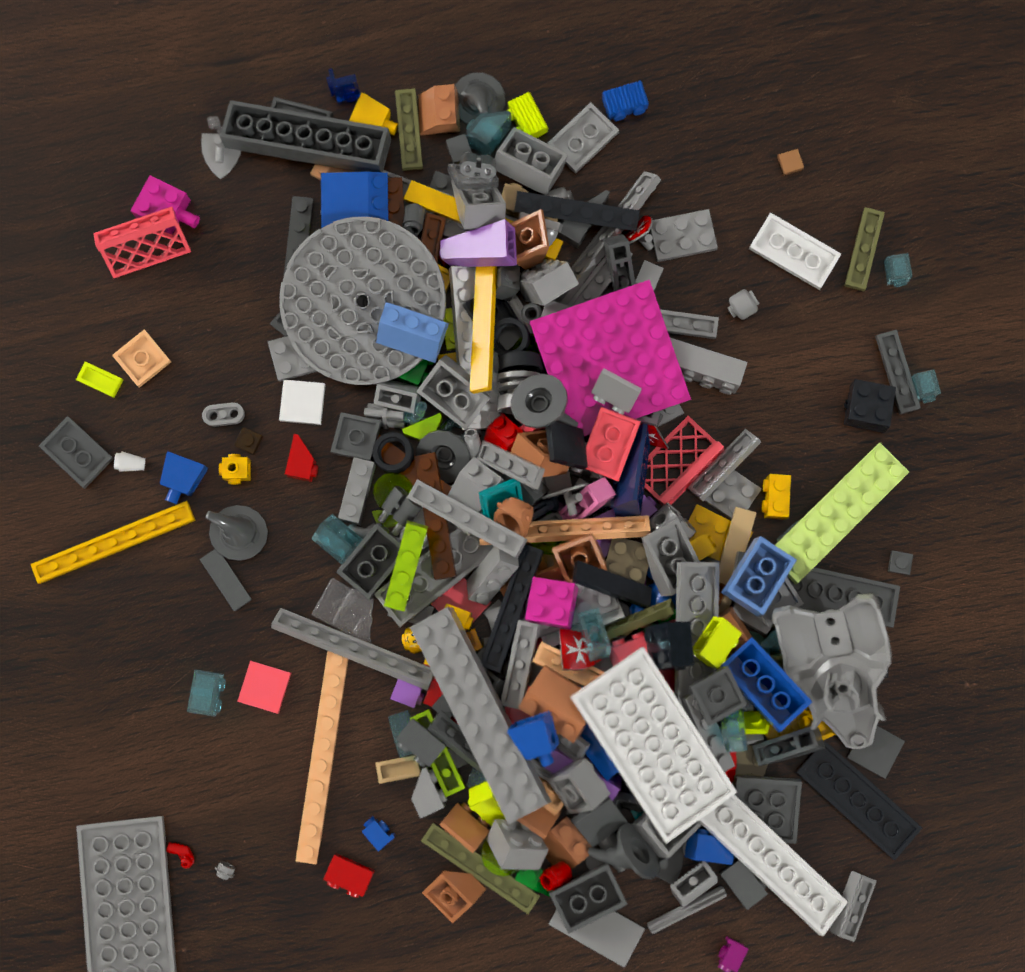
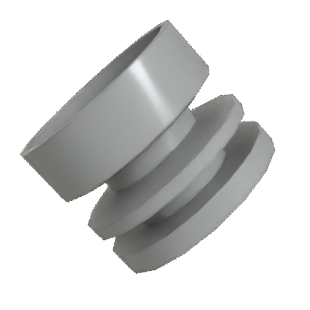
M526 370L499 373L497 375V382L501 384L497 385V389L501 392H506V394L497 397L498 412L513 414L511 398L514 390L523 380L540 373Z

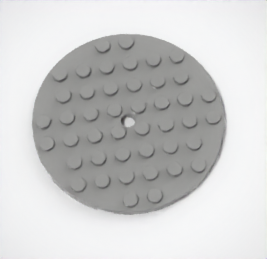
M345 218L316 230L294 252L287 264L283 282H281L280 314L283 327L293 348L313 369L326 377L343 383L371 385L387 382L407 373L423 360L422 358L376 343L379 322L386 302L444 321L445 285L433 255L411 232L397 224L380 218ZM362 295L368 298V305L365 307H360L357 303V299Z

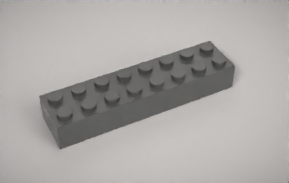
M230 100L220 134L224 147L228 149L357 172H383L391 143L390 132L386 127Z

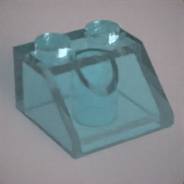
M502 111L481 114L475 120L472 119L466 127L469 146L482 155H491L511 129V112Z

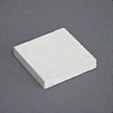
M284 380L279 421L321 425L325 383Z

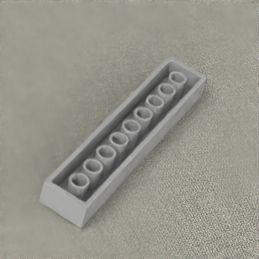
M551 301L544 306L541 317L571 306ZM670 338L686 382L693 380L699 382V385L702 387H715L721 393L727 395L736 393L742 382L747 366L746 361Z
M446 607L411 626L410 628L507 823L510 824L551 803L531 760H526L507 732L512 723L454 608Z

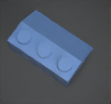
M386 302L379 322L376 343L436 363L449 323Z

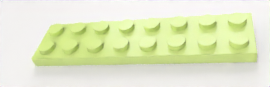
M880 442L775 544L776 547L797 559L787 575L795 584H798L909 473Z

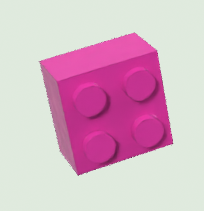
M533 577L525 620L535 624L571 630L579 587L575 583Z

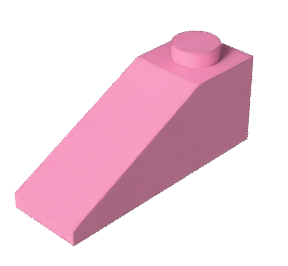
M603 477L587 485L580 492L583 499L575 503L578 514L569 516L567 506H564L558 513L563 520L586 519L609 502L616 493L607 479Z

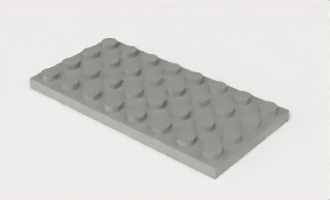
M164 816L78 825L77 840L87 972H177Z

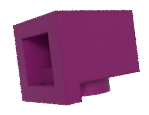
M726 936L725 940L728 944L727 946L723 945L718 954L720 963L718 967L726 972L731 970L738 972L749 949L745 945Z

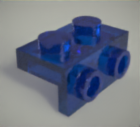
M328 69L330 76L326 77L331 96H336L337 102H351L360 97L355 74L335 79L333 69Z

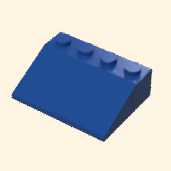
M321 173V228L334 221L351 217H374L388 221V173Z

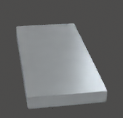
M557 909L549 922L550 926L624 968L645 930L644 927L616 911L568 934Z

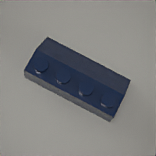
M648 424L639 425L618 482L613 481V489L616 490V495L611 499L610 507L614 509L615 517L641 516L651 444Z

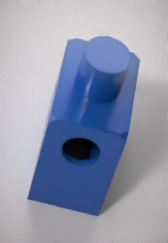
M167 451L160 485L169 489L165 500L177 505L181 493L191 497L206 474L208 467Z
M550 711L516 721L507 730L509 736L526 760L538 757L542 767L554 763L551 752L559 745V740Z

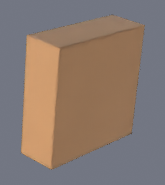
M798 149L777 156L783 175L804 169Z

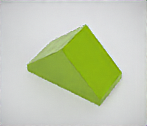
M439 413L402 429L405 437L420 442L429 432L439 430L443 419Z

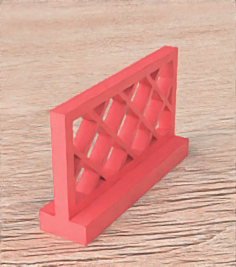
M173 207L94 233L95 245L98 251H100L113 279L191 252ZM176 227L173 235L164 232L166 228ZM151 233L157 235L154 242L144 239L145 236ZM161 236L171 239L167 246L158 243ZM131 240L137 241L134 248L126 246L125 243ZM175 241L184 245L180 249L171 248ZM142 243L151 246L148 253L138 250ZM110 247L118 248L115 255L107 253L105 249ZM155 248L164 250L163 254L159 256L152 253ZM122 250L131 252L128 259L119 257ZM136 254L145 257L139 263L132 261ZM116 261L125 264L124 268L115 270L113 266Z
M689 416L664 439L667 445L671 440H680V450H661L662 448L656 447L649 454L648 462L651 460V465H648L647 469H651V479H646L645 489L661 506L666 503L672 505L724 451V446L719 441H715ZM689 423L694 428L695 435L682 436V429ZM695 439V449L682 450V440ZM697 439H706L711 445L707 449H697ZM695 453V461L692 464H683V454ZM656 454H665V464L653 465V457ZM668 454H680V464H668ZM653 468H665L666 479H653ZM668 468H680V476L668 479ZM666 482V490L659 496L653 490V483Z

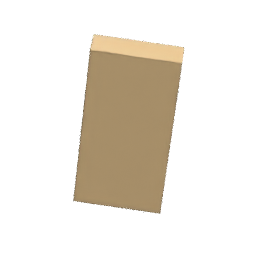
M412 755L376 762L379 784L420 776V764L414 760L416 756Z

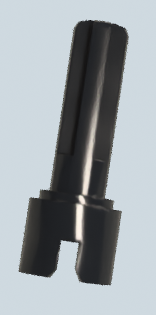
M564 495L546 498L532 506L534 508L532 521L549 511L555 513L562 510L566 506Z

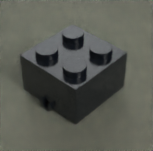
M854 379L849 386L848 399L844 404V409H846L844 425L885 433L891 425L896 387Z
M690 621L666 622L645 627L647 652L658 670H686V667L695 666Z

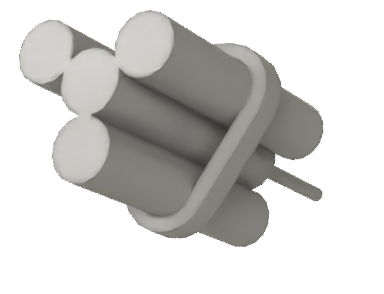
M368 403L367 408L364 409V416L381 420V427L384 429H404L406 418L427 419L406 416L407 412L373 403Z

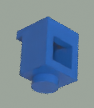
M373 816L363 824L366 828L362 833L377 851L381 850L396 836L394 832L391 835L388 833L390 828L383 820L379 822Z

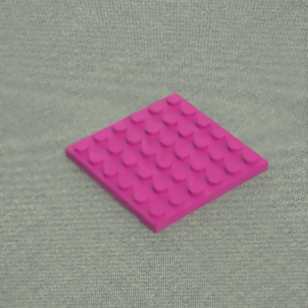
M650 279L529 321L547 374L560 380L567 390L568 402L565 413L578 422L577 427L583 429L584 437L591 434L601 407L614 411L612 410L613 405L608 402L603 405L593 399L595 395L591 394L603 368L642 389L629 414L624 412L623 415L637 419L691 400Z

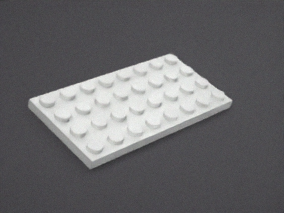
M644 647L636 650L570 697L665 843L671 841L737 793Z

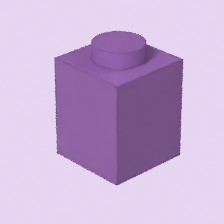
M398 679L390 699L416 708V705H421L425 693H422V688Z

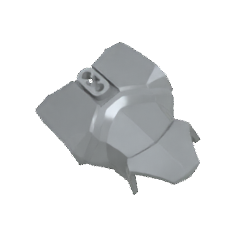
M874 594L857 595L839 610L829 609L820 613L797 608L792 605L775 608L772 618L783 656V671L812 701L809 705L813 716L811 730L816 729L823 721L840 738L845 747L862 749L872 745L879 719L881 721L886 720L884 709L877 701V687L887 674V667L891 664L892 658L889 637L876 596ZM827 618H833V624Z

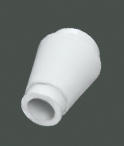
M121 451V453L115 454L114 469L119 470V472L144 470L146 458Z

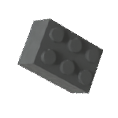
M376 523L336 572L363 596L371 599L375 596L374 593L392 575L402 540L393 535L382 523Z
M607 863L571 879V881L556 890H549L552 901L568 934L628 905Z

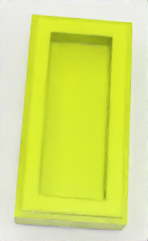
M86 361L76 378L77 381L115 398L123 382L122 378Z

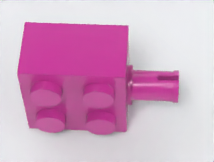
M151 175L148 177L130 210L136 218H140L173 207L178 222L181 221L192 228H196L200 220L199 216L186 211L191 200L185 192ZM176 227L166 228L164 232L173 234Z

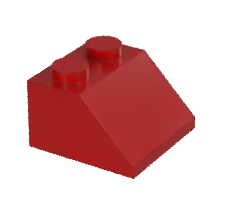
M502 413L487 426L484 440L511 452L517 434L523 431Z

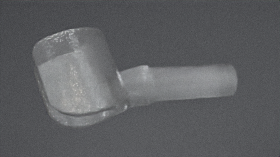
M218 117L207 118L210 130L216 128L220 136L222 128Z

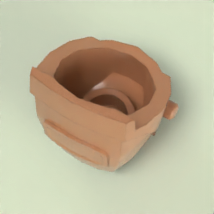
M514 497L506 498L503 503L498 502L497 507L499 508L494 514V521L525 538L532 521L534 508Z

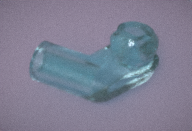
M422 401L418 402L414 414L407 412L404 421L410 423L409 425L417 423L425 416L427 404Z

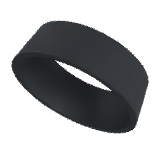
M515 351L503 354L499 359L498 374L513 370H526L543 374L542 357L540 354L530 351Z

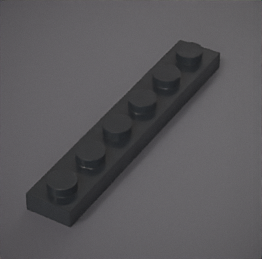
M517 191L514 208L516 213L531 214L542 209L544 217L635 232L637 231L640 210Z
M525 544L518 556L519 567L512 574L481 660L483 667L499 673L502 672L516 632L518 620L522 616L530 593L532 578L536 576L543 557V550Z

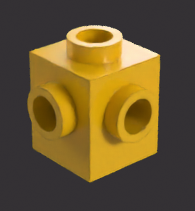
M228 454V457L222 458V463H219V475L222 476V479L228 481V484L232 485L241 484V481H251V460L248 457H241L240 454Z

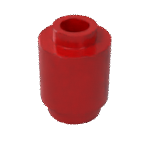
M560 861L543 871L540 876L541 885L546 890H556L571 881L572 870L568 864Z

